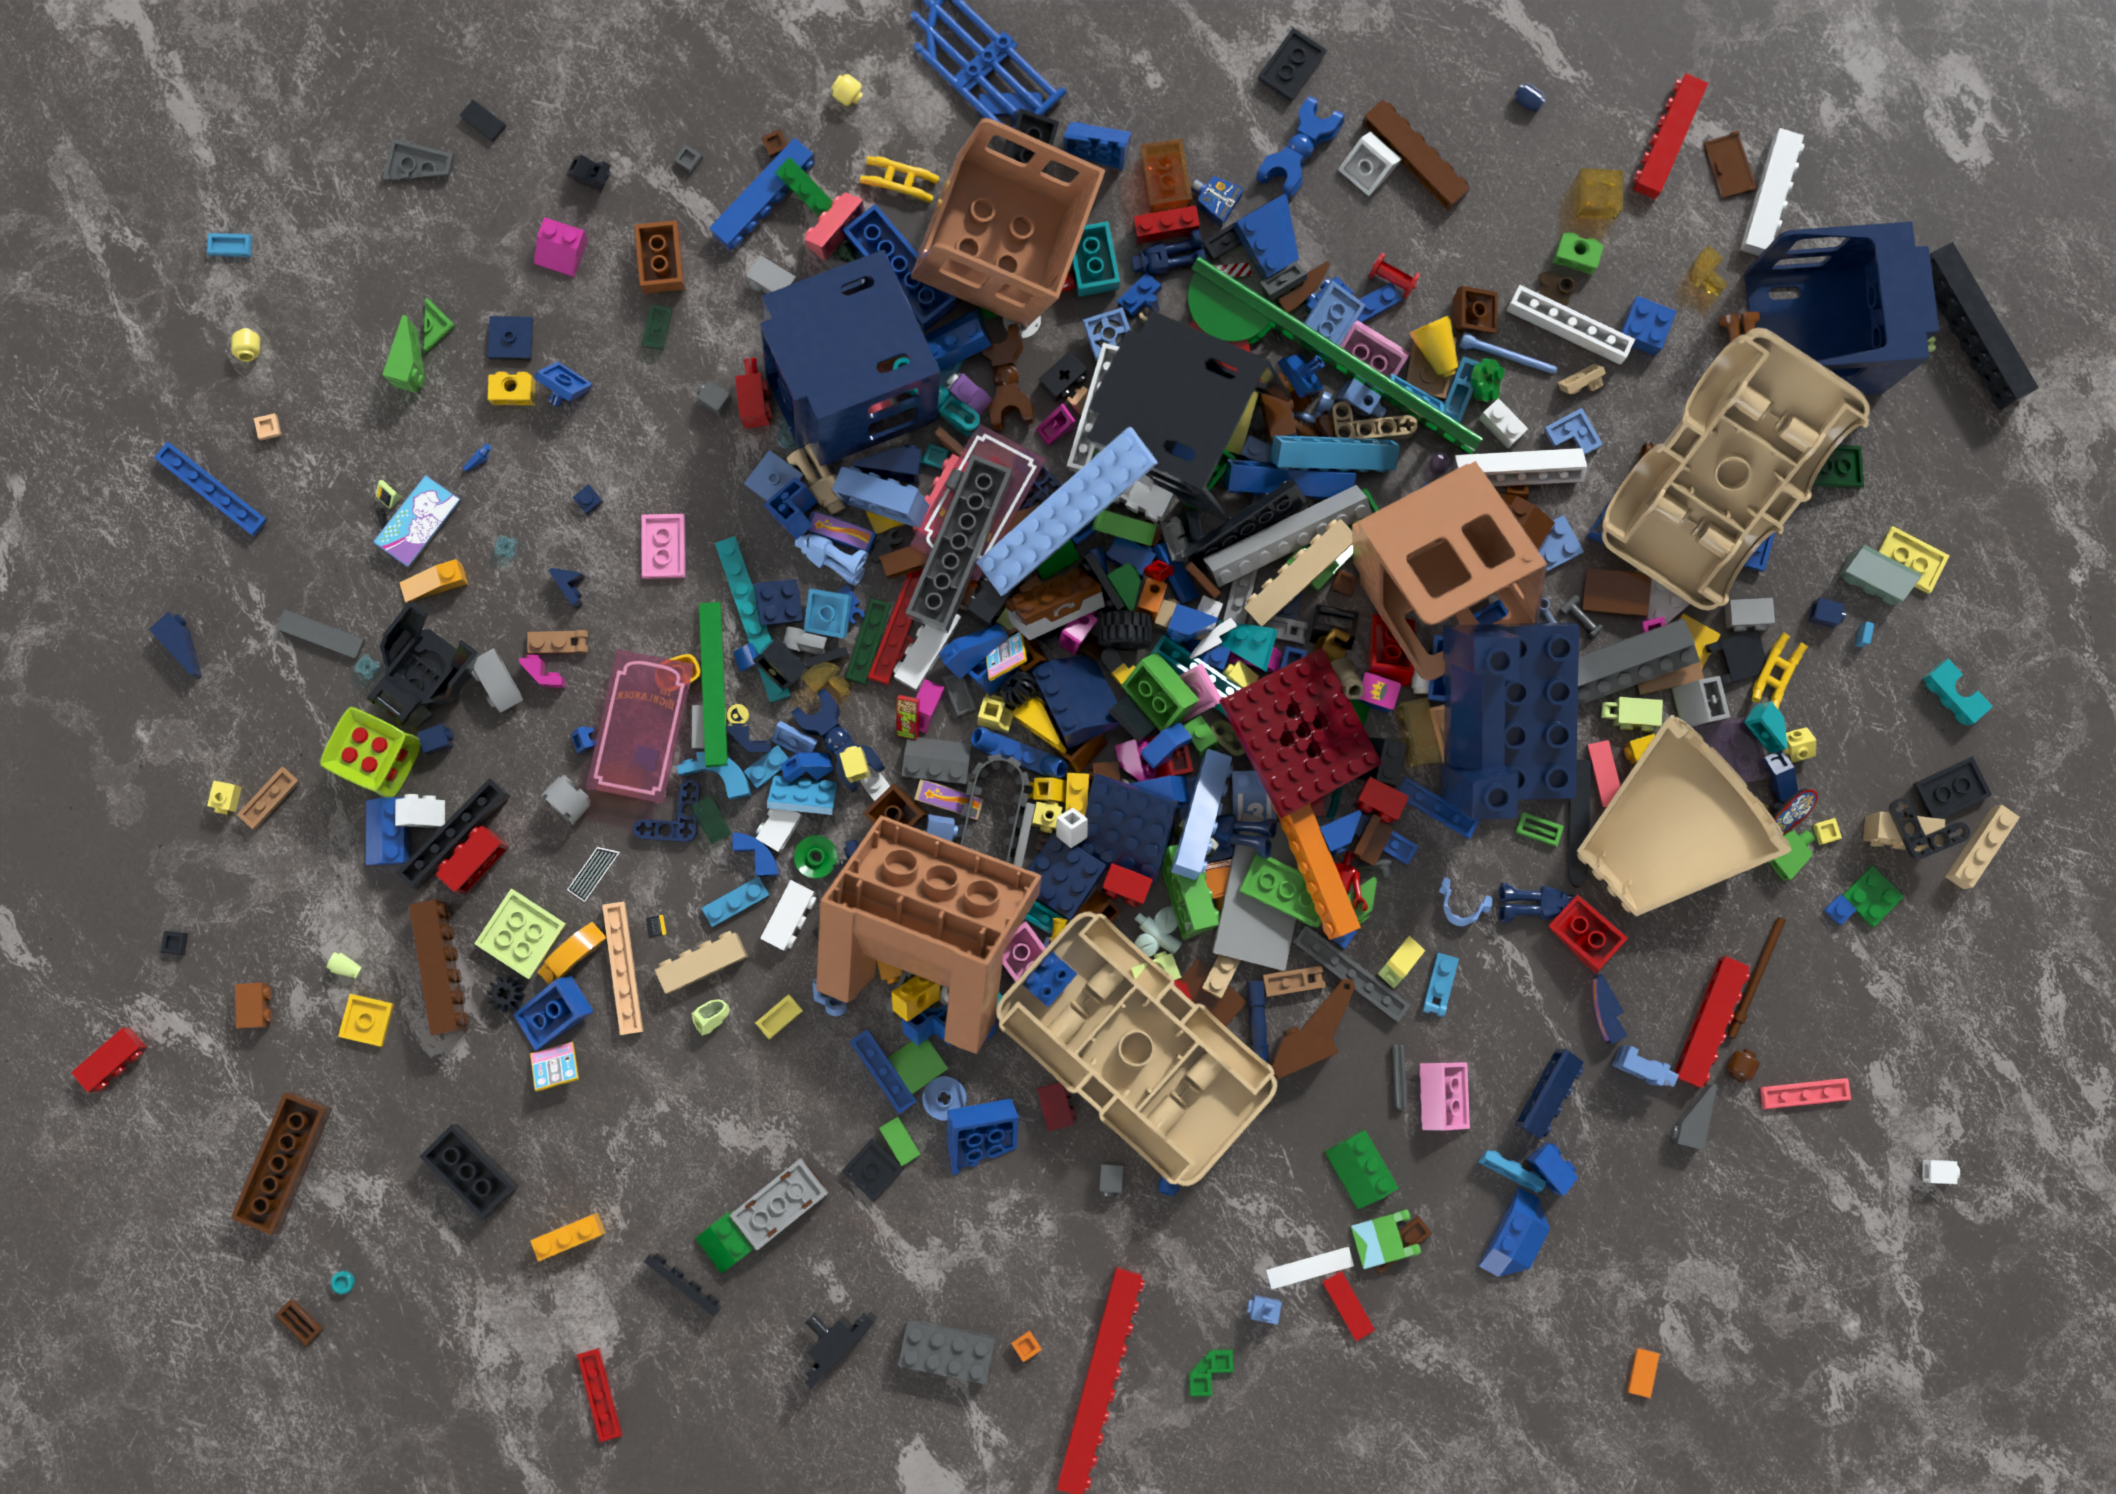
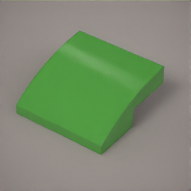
M929 1039L919 1046L911 1041L888 1057L912 1094L949 1069Z

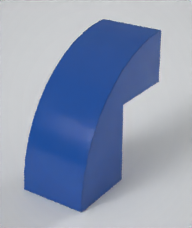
M732 833L733 851H755L756 876H780L777 861L766 845L750 835Z

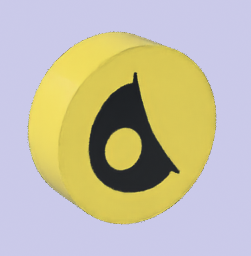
M735 704L728 709L727 718L730 723H747L749 711L745 706Z

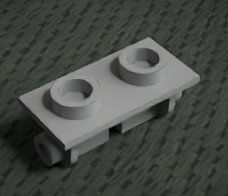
M1172 517L1170 522H1160L1171 560L1175 562H1188V557L1183 550L1188 548L1189 544L1186 537L1181 538L1185 533L1182 521L1178 517Z

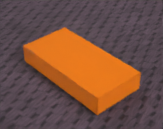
M1636 1348L1627 1389L1628 1393L1651 1398L1659 1353Z

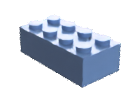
M850 466V468L841 467L832 488L846 505L916 528H921L930 507L925 500V496L918 492V488L912 485L902 486L899 482L890 478L887 481L883 480L875 473L869 472L868 475L864 474L860 469Z

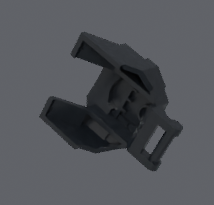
M411 601L407 603L383 633L380 650L384 661L385 676L367 697L370 703L377 704L394 717L401 726L409 720L410 715L421 705L425 707L454 702L461 689L473 676L471 672L479 655L476 650L463 640H460L456 649L431 629L422 630L428 614ZM385 691L405 707L404 710L400 712L383 699L381 693Z

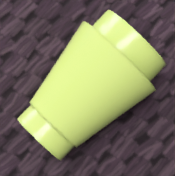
M334 952L326 967L331 970V973L355 979L362 969L361 966L341 952L340 954Z

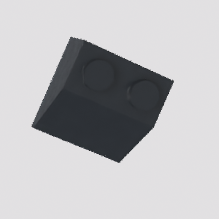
M1369 737L1382 764L1355 779L1365 781L1372 777L1392 788L1398 785L1406 743L1385 738Z

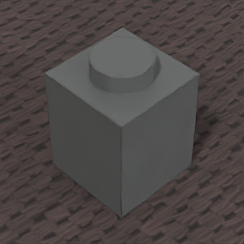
M709 380L706 385L702 384L697 392L699 403L719 416L723 414L732 401L730 393Z
M1101 1163L1099 1191L1103 1192V1196L1116 1197L1117 1193H1122L1123 1165Z

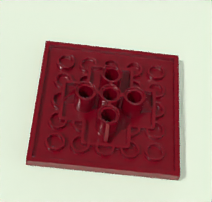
M1323 648L1219 700L1280 819L1382 764L1350 700L1343 693L1342 685Z

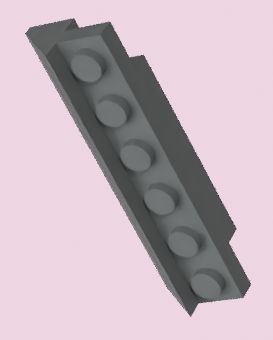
M1684 618L1579 656L1578 705L1700 662L1695 642Z

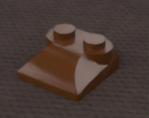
M1467 286L1458 287L1453 296L1452 323L1454 328L1461 333L1464 331L1497 333L1498 292Z

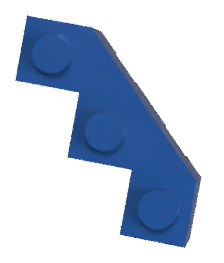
M940 1005V1008H927L908 1022L902 1019L903 1034L917 1046L921 1045L934 1033L944 1041L948 1005ZM996 1018L995 1024L984 1042L996 1033Z

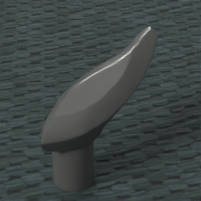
M1379 859L1374 866L1366 862L1353 866L1356 870H1376L1380 868L1384 878L1392 876L1389 865L1392 864L1391 860Z

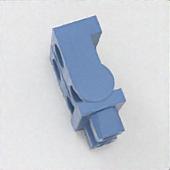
M1619 1046L1611 1066L1638 1078L1646 1079L1645 1082L1650 1085H1669L1674 1087L1679 1074L1669 1070L1671 1065L1655 1060H1646L1637 1056L1639 1049L1635 1047Z

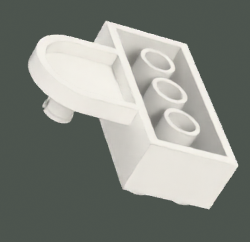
M1144 475L1120 495L1114 503L1119 504V502H1122L1127 506L1128 510L1136 514L1140 511L1145 514L1146 519L1157 523L1158 520L1164 521L1174 501V495L1155 485L1151 478Z

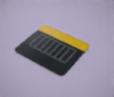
M663 915L646 918L649 937L666 935Z

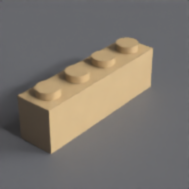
M2003 805L1991 807L1945 877L1962 889L1973 888L2020 817Z
M728 931L718 936L720 939L712 943L709 940L700 944V949L691 952L690 949L679 954L680 958L675 961L668 959L659 963L660 968L655 969V972L665 994L673 993L748 958L738 934H732L731 931Z

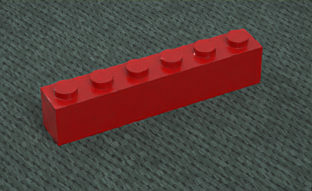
M1685 73L1682 79H1677L1672 89L1675 91L1673 98L1669 97L1665 105V109H1667L1666 115H1661L1656 127H1659V131L1657 134L1654 133L1650 139L1649 145L1652 147L1649 152H1645L1641 163L1644 164L1642 170L1638 169L1633 178V182H1636L1633 188L1634 191L1655 200L1660 195L1708 86V82L1688 73Z
M1727 956L1719 957L1674 1073L1679 1074L1677 1080L1696 1088H1702L1703 1085L1708 1083L1710 1079V1073L1708 1072L1711 1065H1714L1718 1058L1717 1049L1726 1038L1725 1029L1727 1024L1730 1025L1734 1018L1732 1011L1735 1004L1737 1005L1741 1000L1742 993L1740 991L1743 984L1745 985L1749 980L1750 973L1748 971L1750 966Z

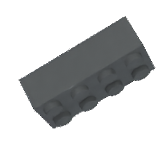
M909 1318L898 1366L986 1384L995 1336Z

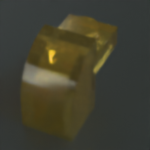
M1710 245L1691 264L1689 277L1695 288L1702 283L1709 293L1718 297L1729 284L1713 271L1724 258Z
M823 662L816 664L801 676L802 680L816 694L829 684L844 699L851 694L848 689L850 684L842 676L839 679L837 678L842 673L841 668L833 663Z

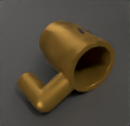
M1333 628L1327 636H1321L1317 640L1314 652L1323 648L1330 662L1338 658H1344L1346 649L1334 640L1337 637L1347 642L1350 634L1338 628Z

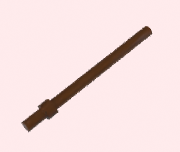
M1777 917L1738 1011L1734 1012V1021L1727 1035L1733 1039H1736L1741 1025L1746 1022L1748 1017L1746 1013L1786 922L1781 917Z

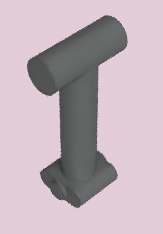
M1574 595L1559 610L1563 615L1570 611L1590 631L1589 637L1593 638L1603 629V626L1600 624L1596 626L1580 610L1577 604L1581 600L1577 595Z

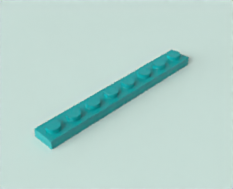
M734 536L719 541L715 545L749 643H753L757 655L772 640L767 626L760 627L754 588L737 539ZM758 666L770 703L791 697L788 688L782 690Z

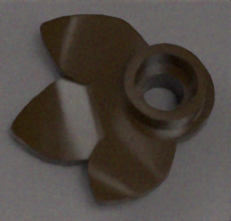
M1556 271L1540 273L1538 277L1544 286L1537 293L1567 306L1569 296L1576 289L1575 281L1569 276L1561 277ZM1561 285H1567L1568 290H1563Z

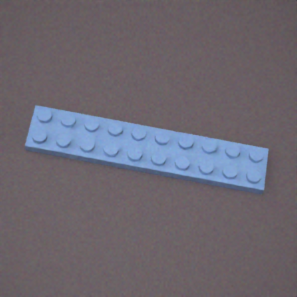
M1132 427L1127 428L977 560L976 563L1000 596H1005L1158 462Z

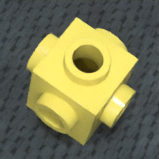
M1807 727L1786 733L1788 747L1783 751L1791 763L1816 756V739Z
M1054 801L1037 802L1031 826L1039 827L1040 831L1045 833L1056 831L1057 817L1063 814L1061 813L1062 807L1058 806V803ZM1046 815L1052 816V819L1046 818Z

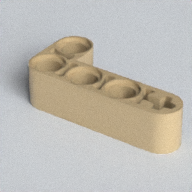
M1343 401L1334 405L1330 417H1333L1336 438H1343L1339 435L1338 431L1345 430L1349 434L1347 438L1404 440L1411 438L1418 427L1417 420L1409 415L1353 421L1351 406ZM1343 410L1346 416L1339 417L1336 411ZM1404 424H1406L1407 427L1410 428L1409 431H1407L1406 427H1403ZM1381 426H1388L1391 432L1388 434L1382 432ZM1360 428L1368 429L1370 435H1362Z

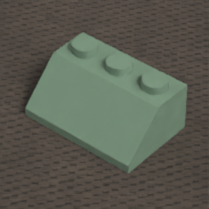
M1862 545L1849 553L1839 576L1843 577L1844 581L1848 584L1862 587L1863 591L1870 595H1878L1885 603L1897 605L1905 600L1922 574L1866 545Z

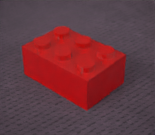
M484 826L474 828L468 835L469 839L454 849V855L449 860H444L438 867L439 871L435 874L456 893L465 895L510 847L491 829Z

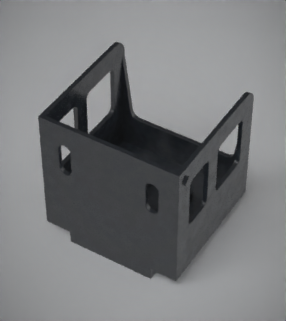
M1152 310L1140 334L1128 329L1088 407L1089 411L1097 419L1087 438L1101 452L1122 432L1132 427L1158 462L1145 474L1153 480L1155 485L1173 493L1174 498L1222 520L1229 521L1230 515L1206 488L1215 467L1254 392L1276 397L1287 402L1292 397L1269 360ZM1222 363L1236 368L1237 372L1225 367ZM1179 443L1193 449L1196 452V456L1193 460L1186 461L1172 455L1176 444Z

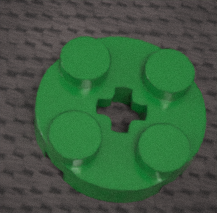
M1484 358L1481 360V364L1475 365L1470 383L1471 387L1475 388L1476 394L1472 393L1474 398L1478 401L1489 402L1499 398L1501 379L1505 375V370L1499 366L1496 360Z

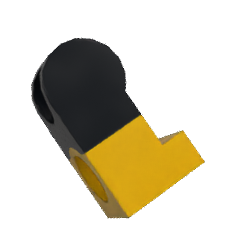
M1106 648L1101 654L1102 665L1120 687L1123 688L1121 685L1135 669V666L1133 665L1129 669L1120 659V654L1115 648Z

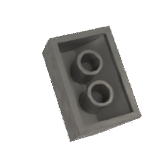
M927 738L907 739L901 777L905 780L920 781V779L933 783L967 787L972 744Z

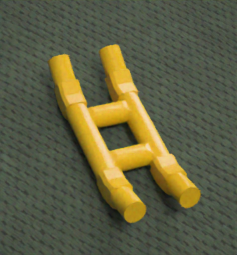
M867 156V165L887 168L884 179L877 176L862 175L860 177L861 184L885 188L928 203L932 202L933 195L919 188L912 187L913 181L916 176L917 178L937 184L939 176L923 168H916L884 157ZM895 170L907 174L904 185L892 182Z
M1784 632L1772 646L1771 653L1758 680L1754 684L1753 702H1760L1764 688L1768 684L1776 689L1770 701L1779 709L1784 691L1796 666L1803 657L1802 655L1808 648L1807 645L1801 642L1787 662L1780 658L1779 655L1791 636ZM1774 665L1784 669L1780 681L1770 676Z

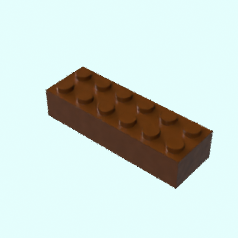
M436 899L409 904L430 1035L442 1036L467 1031L469 1018L467 1012L464 1013L463 1008L465 995L460 990L459 982H462L460 970L456 967L458 952L456 948H453L452 943L455 934L453 927L449 925L448 918L451 917L450 907L446 905V902Z
M284 1092L230 1219L270 1235L280 1233L330 1116L332 1107L294 1092Z

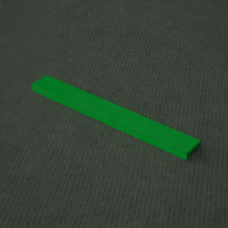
M721 602L699 603L706 768L728 766Z

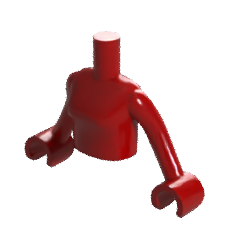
M1347 851L1343 863H1335V866L1347 894L1353 883L1356 898L1353 901L1354 908L1357 909L1360 903H1364L1362 910L1366 912L1368 904L1361 895L1360 873L1355 867L1351 866L1354 856L1351 855L1352 852Z

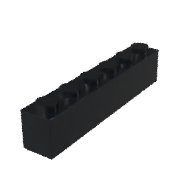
M489 778L396 874L411 888L418 890L438 870L439 865L454 854V849L469 839L468 835L476 827L479 828L510 795L496 781Z

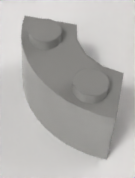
M494 648L477 658L472 674L477 681H481L487 691L488 696H486V699L492 708L496 706L501 713L523 700L519 688Z

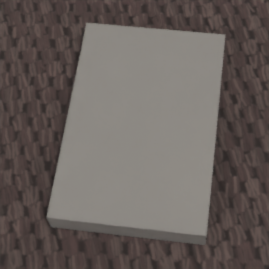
M1031 803L1026 804L1013 864L1020 868L1023 867L1036 807L1035 804Z

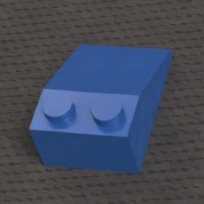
M569 975L552 982L516 1011L513 1016L534 1050L537 1051L579 1024L594 1011L573 977Z

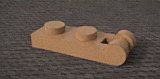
M588 631L528 632L527 653H588V645H586ZM572 639H577L576 646H572Z
M1323 966L1262 975L1266 997L1326 987L1321 973L1323 972ZM1313 974V983L1308 982L1307 975Z

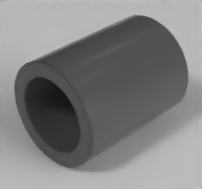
M953 468L944 486L956 492L964 472Z

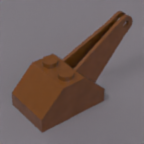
M1499 494L1538 552H1540L1555 528V522L1536 505L1518 496Z
M1341 980L1301 1029L1292 1027L1283 1031L1284 1036L1279 1038L1269 1063L1274 1070L1273 1076L1275 1079L1284 1077L1339 1053L1332 1039L1355 989V984L1352 980ZM1344 984L1349 985L1348 990L1344 988Z

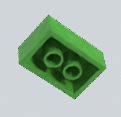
M1158 652L1142 659L1121 685L1161 732L1181 722L1199 701L1196 695Z

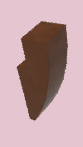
M1326 261L1307 272L1308 279L1290 289V293L1279 298L1276 306L1290 315L1298 311L1306 303L1305 301L1308 297L1315 293L1322 283L1329 268V262Z

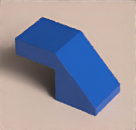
M1178 722L1160 732L1140 754L1155 769L1169 762L1173 752L1190 743L1193 737Z

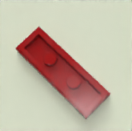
M1342 1271L1322 1281L1355 1341L1375 1331Z

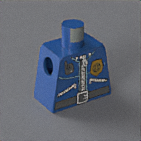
M1215 176L1211 177L1207 185L1196 179L1190 191L1199 195L1196 207L1220 228L1223 227L1239 202L1244 190L1241 186Z

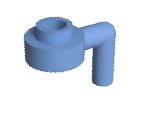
M1324 391L1313 416L1302 411H1296L1294 417L1306 421L1313 426L1316 423L1315 419L1323 416L1325 410L1330 411L1334 400L1331 399L1332 394Z
M817 979L812 981L814 1000L825 1005V1010L829 1015L840 1016L847 1011L846 1002L839 1001L831 996L826 997L822 995L821 992L816 991Z

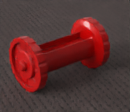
M1381 253L1377 261L1373 263V268L1368 278L1372 279L1375 275L1384 278L1404 289L1403 297L1407 299L1411 291L1416 288V282L1421 274L1417 272L1412 277L1386 263L1384 261L1385 254Z

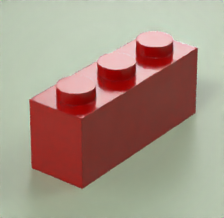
M1196 205L1134 216L1133 228L1136 244L1189 236L1191 231L1200 228Z
M121 1028L71 1073L87 1092L99 1093L108 1087V1081L125 1072V1066L141 1058L142 1052L147 1046L131 1028Z

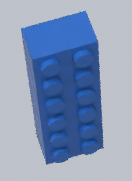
M876 204L843 229L844 238L852 245L861 258L885 250L916 320L924 332L957 306L955 296L911 278L918 253Z

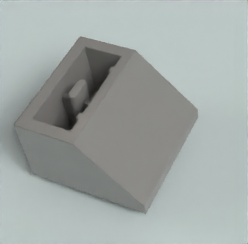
M1720 676L1697 680L1671 688L1678 717L1692 728L1721 722L1730 718Z

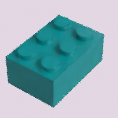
M1108 221L1085 225L1071 263L1078 297L1119 290L1120 278Z

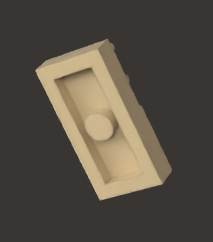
M1592 364L1558 382L1561 391L1568 394L1578 393L1584 386H1587L1590 391H1594L1603 386L1601 376L1606 373L1604 367Z

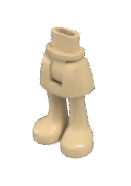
M808 444L804 448L814 462L822 479L818 480L802 448L794 451L786 459L790 465H797L801 469L810 485L808 489L818 501L817 503L823 506L824 509L827 508L830 516H833L845 509L842 500L832 490L838 475H832L827 465L819 466L811 445Z

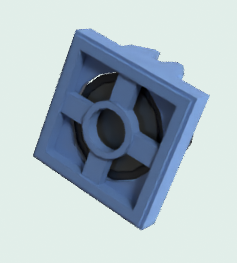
M1123 307L1082 320L1087 342H1089L1091 352H1093L1095 361H1098L1103 343L1119 347L1128 329L1130 330Z

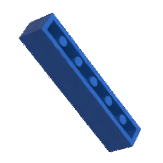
M796 138L781 151L709 227L712 236L729 251L734 247L737 248L743 242V237L748 232L751 233L758 225L757 222L762 217L765 218L770 214L775 203H779L785 198L789 188L774 172L788 157H791L806 173L814 167V154Z
M1227 459L1224 485L1233 494L1250 492L1253 495H1263V493L1272 492L1281 483L1293 478L1304 496H1312L1314 499L1323 500L1324 497H1332L1353 487L1356 474L1352 469H1349L1347 472L1329 468V471H1320L1316 468H1309V470L1304 471L1295 467H1290L1289 470H1281L1272 462Z

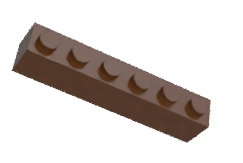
M1382 99L1364 116L1362 124L1402 158L1400 163L1447 211L1451 210L1467 195L1470 189L1467 181L1454 172L1451 164L1444 162L1439 157L1438 151L1430 147L1425 142L1424 137L1410 127L1407 119L1401 118L1396 113V109L1391 103H1387Z

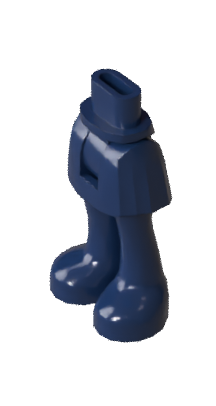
M1195 229L1191 231L1189 239L1183 242L1167 245L1158 242L1141 251L1140 255L1131 256L1135 273L1144 271V273L1166 275L1169 269L1193 266L1198 257L1206 260L1204 249H1202L1200 231ZM1195 251L1186 256L1168 259V255Z
M1235 814L1216 817L1215 822L1218 825L1215 834L1211 835V838L1220 843V846L1230 848L1233 845L1249 846L1256 849L1259 857L1264 859L1270 857L1272 849L1270 838H1274L1277 831V821L1275 819L1268 818L1261 822H1247L1237 820ZM1238 831L1253 832V833L1261 834V835H1263V836L1241 835V834H1237V832H1238Z
M1501 882L1499 886L1501 902L1537 901V905L1501 904L1499 909L1500 922L1510 923L1516 916L1536 915L1540 916L1542 920L1556 918L1576 896L1567 895L1566 892L1547 886H1541L1540 890L1515 889L1510 883Z

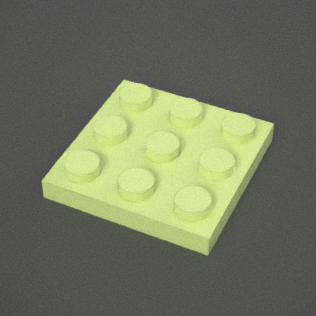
M510 889L474 944L524 977L531 979L567 924L517 891Z

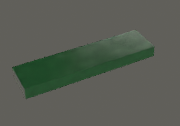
M870 598L845 677L846 680L867 685L868 675L890 612V603Z

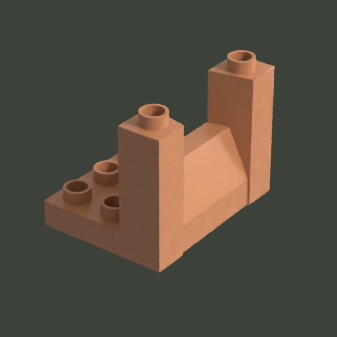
M880 815L821 899L816 991L836 998L839 1001L849 1003L875 977L876 960L950 988L944 1041L977 1054L995 1024L1004 951L1038 897L1042 876Z

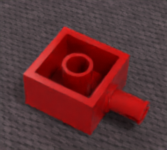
M745 358L743 360L745 375L735 376L740 419L744 428L770 426L769 419L773 418V412L770 402L767 400V398H771L767 379L763 380L761 373H758L757 358H750L751 366L749 358Z

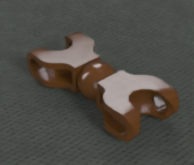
M1017 323L1008 326V337L1005 342L1001 344L992 343V346L980 351L986 360L992 362L995 370L993 381L997 386L996 395L989 404L990 419L995 431L1004 428V417L1012 410L1020 411L1022 419L1027 425L1034 424L1035 422L1033 404L1026 394L1020 392L1018 386L1019 372L1016 369V359L1023 350V341Z

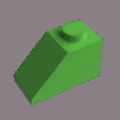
M1372 877L1360 886L1362 898L1368 904L1366 912L1362 910L1364 903H1360L1357 909L1354 908L1353 901L1356 899L1354 891L1348 894L1359 924L1370 918L1368 913L1373 909L1377 883L1375 877Z

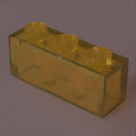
M1428 698L1402 702L1397 709L1398 720L1403 723L1404 729L1401 730L1403 742L1407 744L1408 750L1405 751L1407 763L1411 764V768L1437 764L1440 762Z

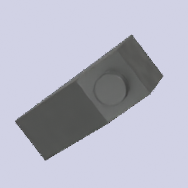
M1707 1084L1678 1119L1676 1125L1671 1130L1672 1143L1704 1150L1717 1085Z

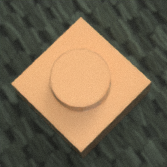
M275 413L254 418L259 440L282 436L278 416Z

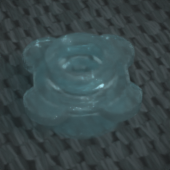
M504 535L498 536L494 553L497 556L506 555L508 558H513L515 556V546L518 544L517 539L514 537L510 539Z
M364 654L354 666L355 672L363 674L367 680L372 679L374 672L380 669V663L373 661L368 654Z

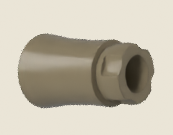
M1338 658L1332 661L1331 665L1346 697L1349 700L1361 698L1364 685L1355 669L1354 663L1348 658Z

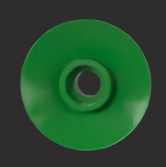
M811 835L799 842L794 852V862L797 869L803 875L814 879L830 874L833 871V865L837 863L838 859L835 845L828 838L821 835ZM814 854H820L821 858L819 861L813 860Z

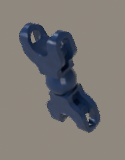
M822 688L817 693L822 702L818 713L807 715L797 707L791 711V714L805 733L819 735L825 740L827 749L835 753L838 758L836 765L838 777L850 792L854 793L859 789V785L856 781L850 783L847 779L840 753L845 752L846 748L852 746L861 747L868 766L873 768L876 773H881L885 770V766L871 747L856 745L852 741L850 732L839 724V705L825 688Z

